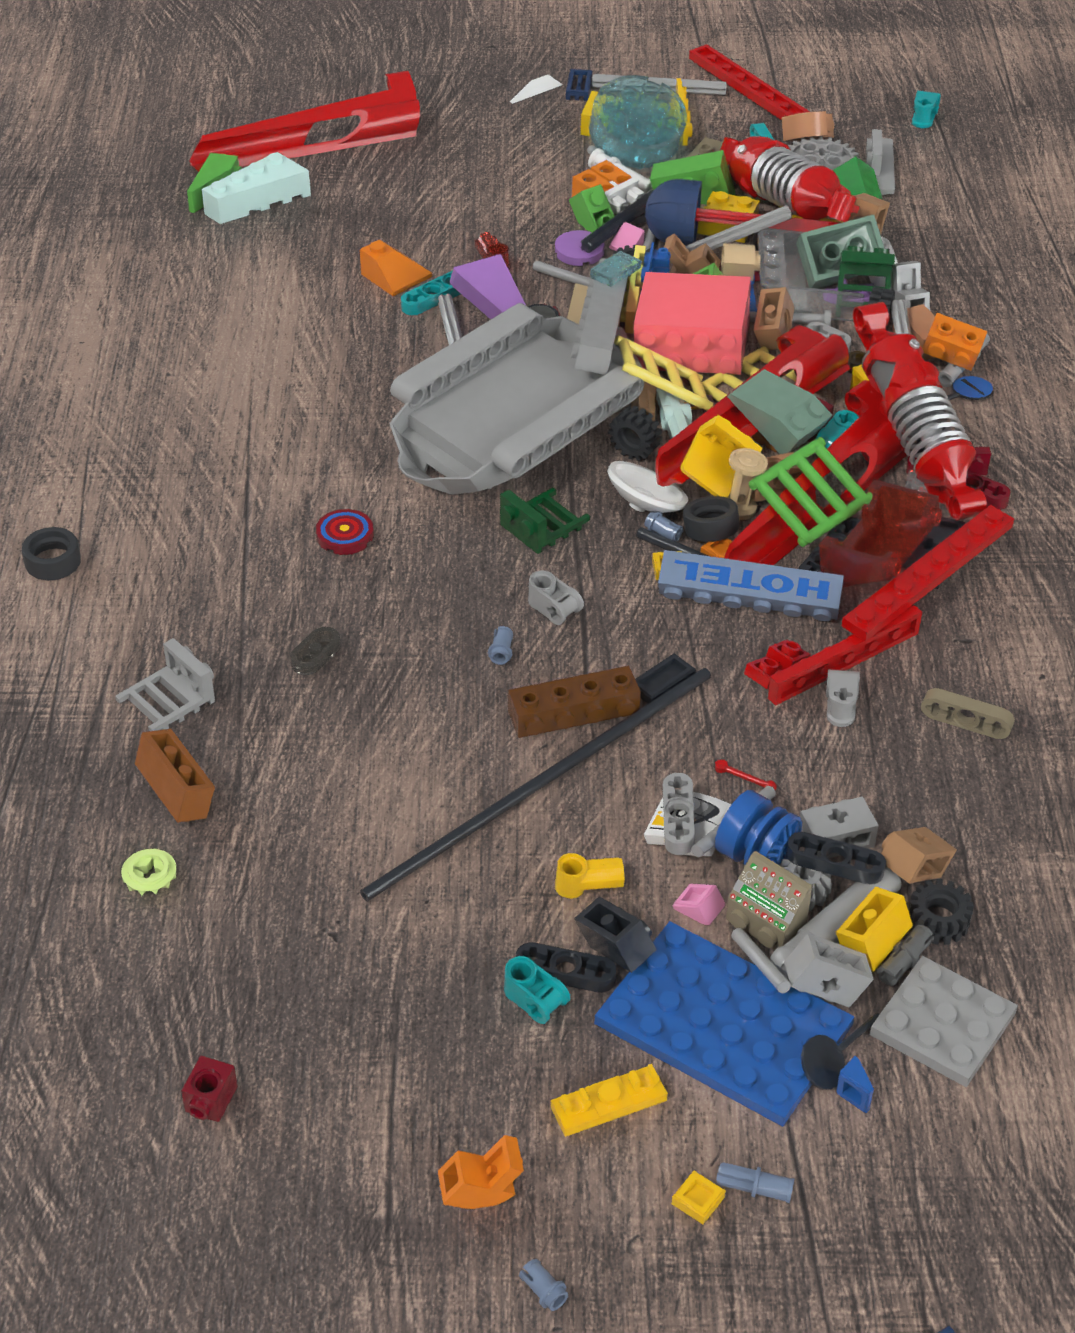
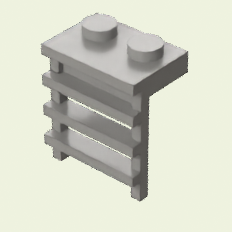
M174 638L163 644L166 667L115 696L119 704L128 699L153 722V724L148 726L149 731L169 729V724L176 720L179 723L184 721V715L191 711L193 713L199 712V706L208 702L211 705L215 702L212 682L214 674L207 663L200 662L187 646L183 647ZM159 681L185 705L179 708L154 683ZM144 690L169 714L163 717L138 693Z

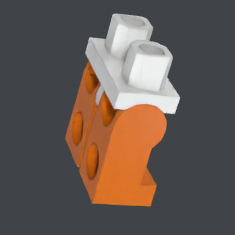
M608 160L591 167V170L587 169L573 176L572 197L583 190L601 184L610 207L616 215L645 194V192L639 189V180L637 178H632Z

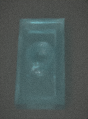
M619 251L591 268L590 277L611 287L639 270L642 260Z

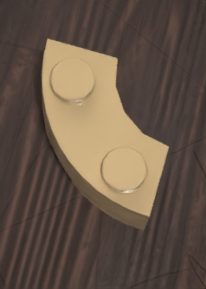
M723 243L721 254L722 274L724 276L751 277V281H753L754 270L759 271L760 255H758V251H755V245Z

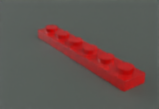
M913 605L866 642L852 634L833 646H828L822 651L808 658H803L798 663L784 670L777 671L774 675L770 676L768 699L776 706L826 681L828 669L846 671L919 634L922 611Z

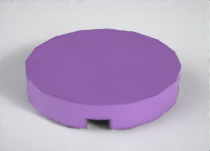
M583 230L563 233L556 239L555 253H557V258L568 265L583 266V262H589L590 265L603 257L604 243L592 252L587 253L581 249V240L592 232Z

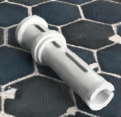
M597 148L590 155L588 161L590 168L608 160L632 178H637L640 190L645 193L653 190L650 179L625 167L618 158H611L602 149Z

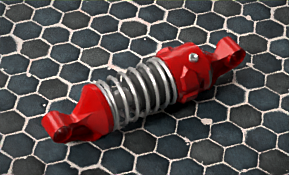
M751 136L741 142L733 138L724 137L720 151H724L732 179L748 195L768 200L780 207L789 206L791 213L803 219L820 220L829 216L846 222L849 221L851 213H858L860 206L855 204L857 197L851 195V192L840 184V180L833 170L792 152L788 145L778 140L762 136Z

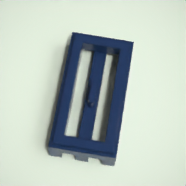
M570 69L566 88V100H570L571 96H575V100H579L580 96L584 97V101L588 100L593 71ZM579 75L576 90L572 89L574 77ZM583 75L587 76L585 89L581 90Z

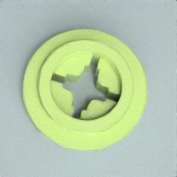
M141 850L131 855L124 862L121 871L122 879L127 884L129 891L138 890L141 895L146 891H152L157 894L158 889L162 887L169 889L170 881L176 879V863L173 857L163 850ZM154 866L155 873H152L148 878H144V874H147Z

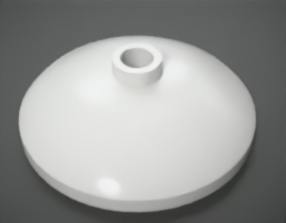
M614 461L607 470L610 481L618 493L630 502L629 505L637 511L676 512L684 509L688 502V497L681 488L674 483L665 487L658 485L656 472L630 462Z

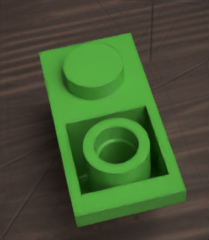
M601 184L583 190L569 199L578 223L589 232L595 231L614 217Z

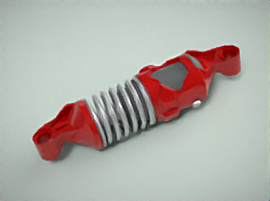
M884 302L855 307L853 310L854 326L866 349V354L862 359V368L873 388L882 395L879 410L891 422L893 429L897 431L896 436L901 439L900 444L905 448L907 456H910L909 461L914 465L913 469L918 479L925 484L929 496L946 506L953 519L962 520L975 517L987 508L984 493L980 489H974L966 485L967 471L975 459L976 450L965 433V429L956 416V412L952 408V404L948 400V396L938 379V369L932 363L922 358L924 352L916 336L908 333H893L886 330L889 322V313ZM922 440L919 444L912 445L914 441ZM926 448L923 452L917 453L919 449Z

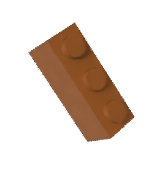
M172 729L142 732L135 765L176 822H189L207 818L215 786Z

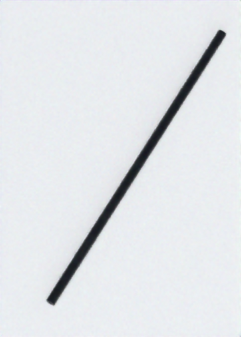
M702 668L360 890L362 898L367 902L508 811L710 679V671L707 668Z

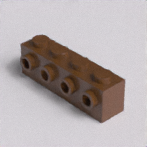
M628 665L509 689L508 713L518 738L629 716L640 709L641 691Z

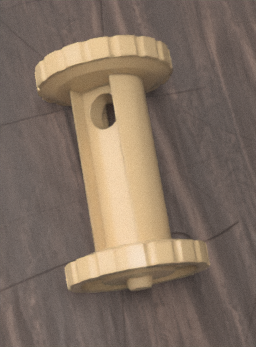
M740 448L734 450L729 458V464L735 470V475L728 498L736 502L739 520H747L754 516L757 509L756 502L751 498L752 489L748 483L766 471L768 460L759 451Z

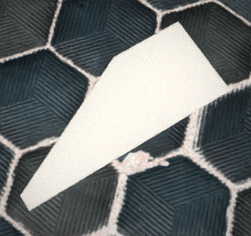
M550 75L542 76L530 81L510 102L512 104L563 84Z

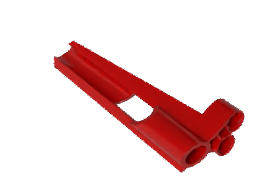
M408 70L385 74L387 76L388 90L202 135L189 160L190 166L199 172L210 153L238 156L239 166L245 167L275 152L290 159L414 137L419 125L420 103L416 99V90ZM354 115L360 117V123L357 128L342 139L304 145L306 137L315 122Z
M797 325L776 339L781 354L741 385L764 369L780 378L794 370L797 376L795 385L815 394L851 369L848 365V347L843 338L837 334H831L826 338L817 331ZM725 396L659 448L655 468L657 484L665 487L673 483L682 484L690 479L681 471V464L699 427L718 414L730 421L734 427L749 437L759 431L733 402Z
M869 380L861 381L845 394L844 399L847 409L855 412L859 418L827 448L840 464L852 454L862 453L869 465L863 476L856 482L863 490L867 489L907 456L905 448L900 444L901 439L896 436L897 431L893 429L891 422L879 410L882 395L873 388ZM819 457L811 464L822 478L831 472ZM803 473L795 479L827 517L837 512L830 503L825 507L819 506L816 500V487ZM787 488L779 495L781 500L808 531L818 525ZM847 489L838 495L846 505L855 499ZM769 505L729 544L724 558L774 565L799 545V537L774 508Z

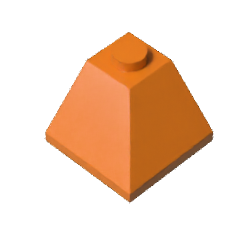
M380 239L360 249L361 275L393 297L432 277V272Z

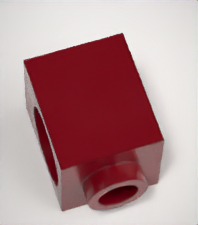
M200 1055L181 1090L185 1112L200 1120L210 1119L220 1122L238 1087L235 1066Z

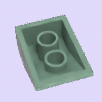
M875 215L801 233L796 242L810 291L838 283L840 255L842 250L847 251L848 246L863 247V252H874V248H884ZM844 274L845 279H850L852 277L858 276Z
M765 369L727 396L779 454L793 452L817 434L832 417V414L814 394Z

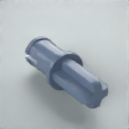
M723 1162L718 1168L716 1180L718 1185L752 1193L751 1197L753 1198L757 1194L790 1203L795 1178L762 1172L761 1167L753 1170Z

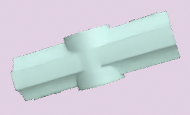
M657 388L656 399L660 407L661 426L663 430L668 431L671 440L692 423L691 407L689 403H684V400Z

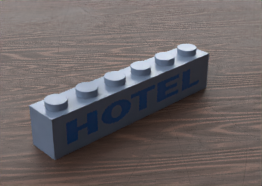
M664 550L658 588L659 594H663L666 598L673 600L684 597L693 599L701 604L718 602L723 603L724 606L729 608L746 606L763 613L773 610L783 612V614L790 617L807 615L813 616L814 619L819 621H830L831 619L837 620L844 575Z

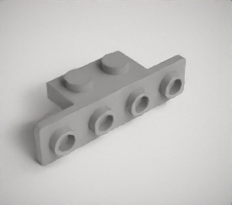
M872 129L871 138L866 140V164L875 171L881 195L894 194L893 139L882 138V130Z

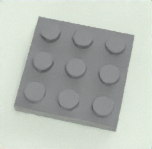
M921 956L871 1026L870 1035L967 1088L1015 1016L1018 1005Z

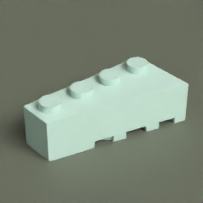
M278 152L251 163L249 166L233 172L231 175L215 181L202 189L205 215L219 224L247 216L250 210L263 211L270 209L269 204L281 201L283 204L292 202V197L300 194L302 198L311 196L309 170Z

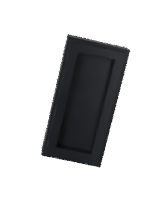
M673 653L635 679L641 691L640 698L647 704L695 674L696 669Z

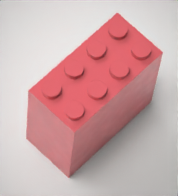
M646 272L634 320V342L698 373L741 375L750 323L751 277ZM637 356L642 368L646 370L643 358ZM657 365L659 371H666V369Z

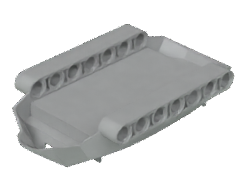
M518 303L402 373L393 381L390 389L391 395L405 404L389 423L400 452L397 460L399 468L406 477L452 495L479 492L485 489L490 490L492 487L512 478L520 477L634 401L641 394L644 388V381L622 370L624 361L620 348L613 345L607 374L603 375L575 369L576 358H571L579 324L563 316L544 319L542 315L523 303ZM635 360L636 365L641 367V365ZM428 465L445 477L431 478L425 474Z

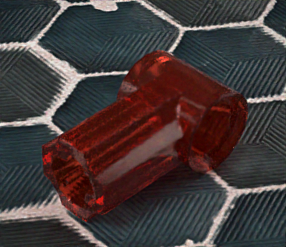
M489 232L481 233L479 238L475 240V248L481 257L485 259L501 254L510 272L508 246L500 243Z

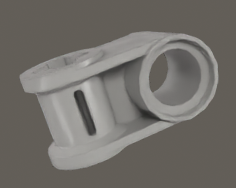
M540 570L530 575L529 605L546 616L552 623L561 625L565 622L568 615L583 609L584 602L579 592L566 585L551 572Z
M828 669L826 697H828L827 720L834 726L846 727L855 720L860 672Z

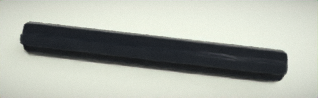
M649 190L582 239V251L592 252L615 235L625 222L630 224L645 212L647 200L653 190Z

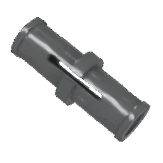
M924 925L915 926L903 942H898L893 947L894 949L890 957L877 969V974H880L878 976L879 979L889 986H894L906 970L916 965L921 953L934 941V936H931L933 934L932 931Z

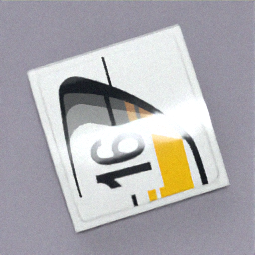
M675 789V797H682L681 790ZM693 792L695 843L721 823L731 804L708 795ZM663 798L644 833L647 844L665 845ZM674 810L670 814L674 817H683L687 812L684 810ZM676 830V840H683V830ZM715 846L702 856H712ZM691 851L690 853H688V854H685V855L695 856V855L692 853V851Z

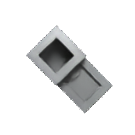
M910 261L894 264L892 266L893 287H890V290H895V299H903L906 302L907 308L924 304L930 310V292L921 288V262Z

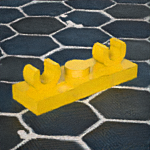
M649 1064L647 1067L639 1070H632L627 1074L618 1075L585 1088H580L573 1093L563 1094L561 1097L552 1099L551 1109L566 1137L667 1101L668 1093L654 1066Z

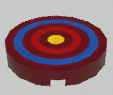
M339 509L329 512L320 518L316 525L317 542L324 550L327 551V548L333 550L334 554L348 555L360 552L374 538L373 522L366 514L357 510Z

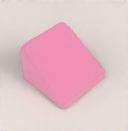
M625 222L613 238L609 248L617 251L620 247L624 249L626 245H629L630 248H633V245L643 246L645 232L643 229Z
M689 884L672 906L674 910L704 925H710L724 908L725 902L716 885Z

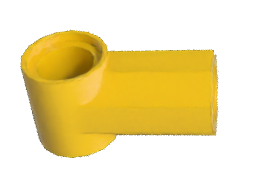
M576 853L564 854L557 863L555 890L560 896L573 899L582 895L584 890L623 887L625 879L622 858L586 860Z

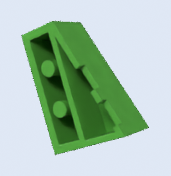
M723 150L653 164L650 177L653 190L668 180L685 179L702 181L701 204L707 205V200L712 191H723L727 194L735 195V188Z

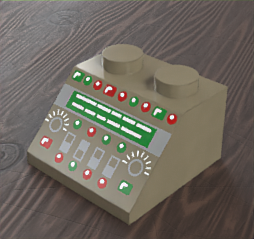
M754 851L728 897L726 920L735 928H742L745 932L758 939L765 947L776 950L796 936L797 931L807 923L812 885L757 851Z

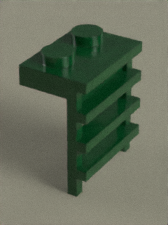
M848 246L847 251L842 250L835 315H841V305L858 307L868 304L866 301L842 300L843 290L871 292L873 287H877L844 284V274L886 277L885 287L879 288L890 289L892 266L895 263V254H889L890 249L874 248V252H863V247Z
M553 487L527 502L511 490L500 494V525L537 554L542 552V547L546 545L552 547L555 545L556 539L560 537L566 539L569 537V532L572 530L577 532L582 530V525L590 521L591 516L586 513L578 518L551 498L557 494V490ZM538 504H542V505H543L544 507H546L549 511H551L553 514H555L557 517H559L562 521H564V522L566 523V525H564L563 523H561L559 520H557L554 516H552L550 513H548L545 509H543V508H542L541 506H539ZM547 526H548L551 530H553L554 532L551 533V532L547 529Z

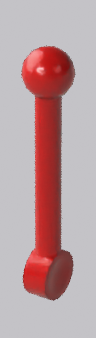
M722 759L715 762V770L718 773L728 772L764 788L771 786L776 791L777 785L772 780L766 782L728 766L727 761Z

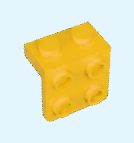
M718 414L699 427L680 468L685 475L713 496L728 498L735 475V470L729 464L730 454L740 448L754 449L761 452L762 447L755 443L751 437L734 427L730 421Z

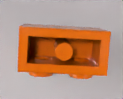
M936 313L922 349L925 354L972 371L987 331Z

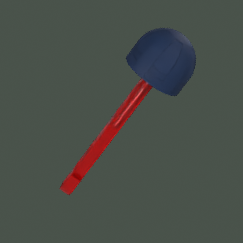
M672 179L657 186L650 194L645 208L647 225L655 237L662 242H666L667 237L675 233L685 246L696 242L698 221L739 225L764 215L700 208L702 181ZM792 217L769 228L808 232L842 222Z

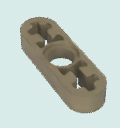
M939 688L928 690L921 703L922 712L931 719L996 739L1008 737L1015 722L1013 714L1005 708ZM960 710H969L975 717H966Z

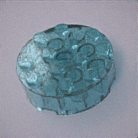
M628 75L615 78L599 89L593 102L589 120V133L597 148L602 149L611 158H618L622 165L637 169L653 167L655 163L668 161L678 151L687 122L686 108L679 95L663 82L659 85L648 81L649 77Z

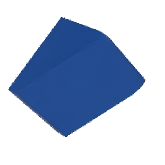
M854 1056L840 1071L836 1093L861 1111L867 1113L870 1110L874 1088L860 1060Z

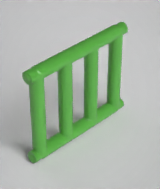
M822 437L813 440L748 483L752 490L757 489L799 537L798 544L801 547L812 543L874 501L873 494L870 492L865 493L825 447L826 442ZM816 453L856 500L846 505L806 458ZM796 465L837 512L827 517L787 470ZM777 477L818 525L808 531L768 485V482Z

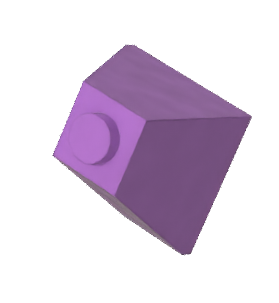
M501 254L453 268L450 279L451 285L488 318L493 319L518 303L526 305Z

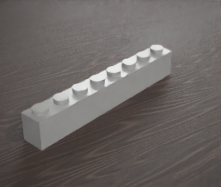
M600 258L598 267L593 266L571 358H576L575 369L603 375L608 373L630 269L629 263Z

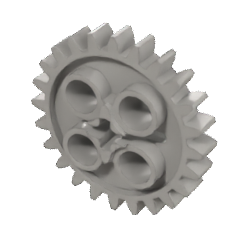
M822 136L818 140L810 137L808 141L801 138V143L793 141V145H788L792 152L831 170L836 169L855 156L859 158V153L855 152V148H848L849 144H841V140L833 142L831 137L827 140H824Z

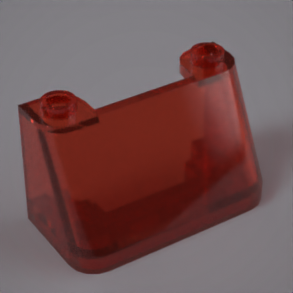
M875 479L868 487V492L872 493V500L869 505L864 504L862 506V519L845 540L841 542L836 538L826 536L819 544L821 572L844 575L842 588L890 581L894 576H898L904 563L932 528L940 523L942 510L939 509V496Z

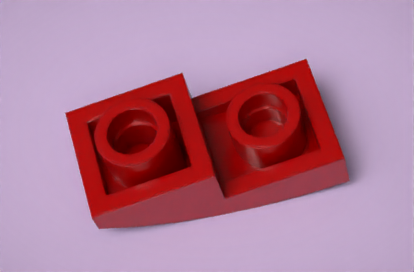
M787 639L769 646L765 657L747 663L744 674L765 689H769L770 676L779 670H784L798 663L803 658L810 657L811 654L803 650L798 643Z

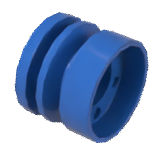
M747 790L739 795L725 813L717 830L715 848L718 852L735 862H740L744 859V865H746L754 851L780 865L783 859H788L786 851L789 837L794 833L802 831L803 821L796 814L788 813L783 807L773 809L771 800L754 790Z

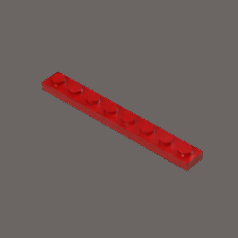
M706 44L689 51L690 60L710 72L713 76L726 82L727 85L780 120L784 116L810 112Z
M992 505L988 506L845 615L841 626L866 642L1013 527L1015 518Z

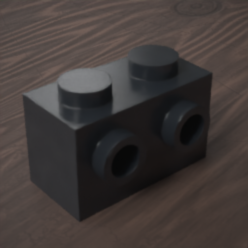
M600 896L574 918L590 948L611 959L631 973L657 950L650 938L652 931L644 921Z

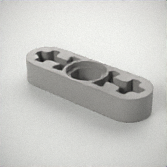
M672 773L663 781L664 842L666 850L671 854L685 855L691 852V847L695 844L693 782L684 773ZM675 788H681L682 797H675ZM674 810H684L687 812L683 817H674L670 813ZM676 830H683V840H676Z

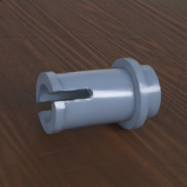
M659 511L650 512L644 523L648 530L674 541H678L683 532V526L663 517V513Z
M500 626L498 630H494L493 644L488 649V656L491 661L498 665L507 663L512 657V649L510 647L514 634L508 627Z
M532 1259L524 1265L523 1268L528 1274L521 1270L519 1277L540 1298V1305L543 1308H549L551 1311L560 1308L568 1298L565 1283L563 1281H556L538 1259Z

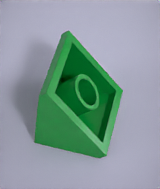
M856 156L833 170L838 176L840 184L847 188L851 195L855 196L866 193L882 199L874 169Z

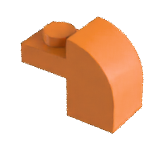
M504 1135L484 1156L458 1150L438 1170L443 1204L465 1209H476L495 1206L515 1195L513 1181L524 1171L523 1159L520 1154L517 1138Z

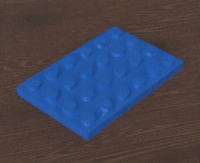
M669 921L653 941L657 950L632 973L629 972L595 1014L594 1024L783 1127L812 1085L805 1076L801 1064L803 1045L809 1038L815 1035H826L839 1045L853 1026L854 1016L810 993L800 992L793 987H790L786 993H780L756 965Z

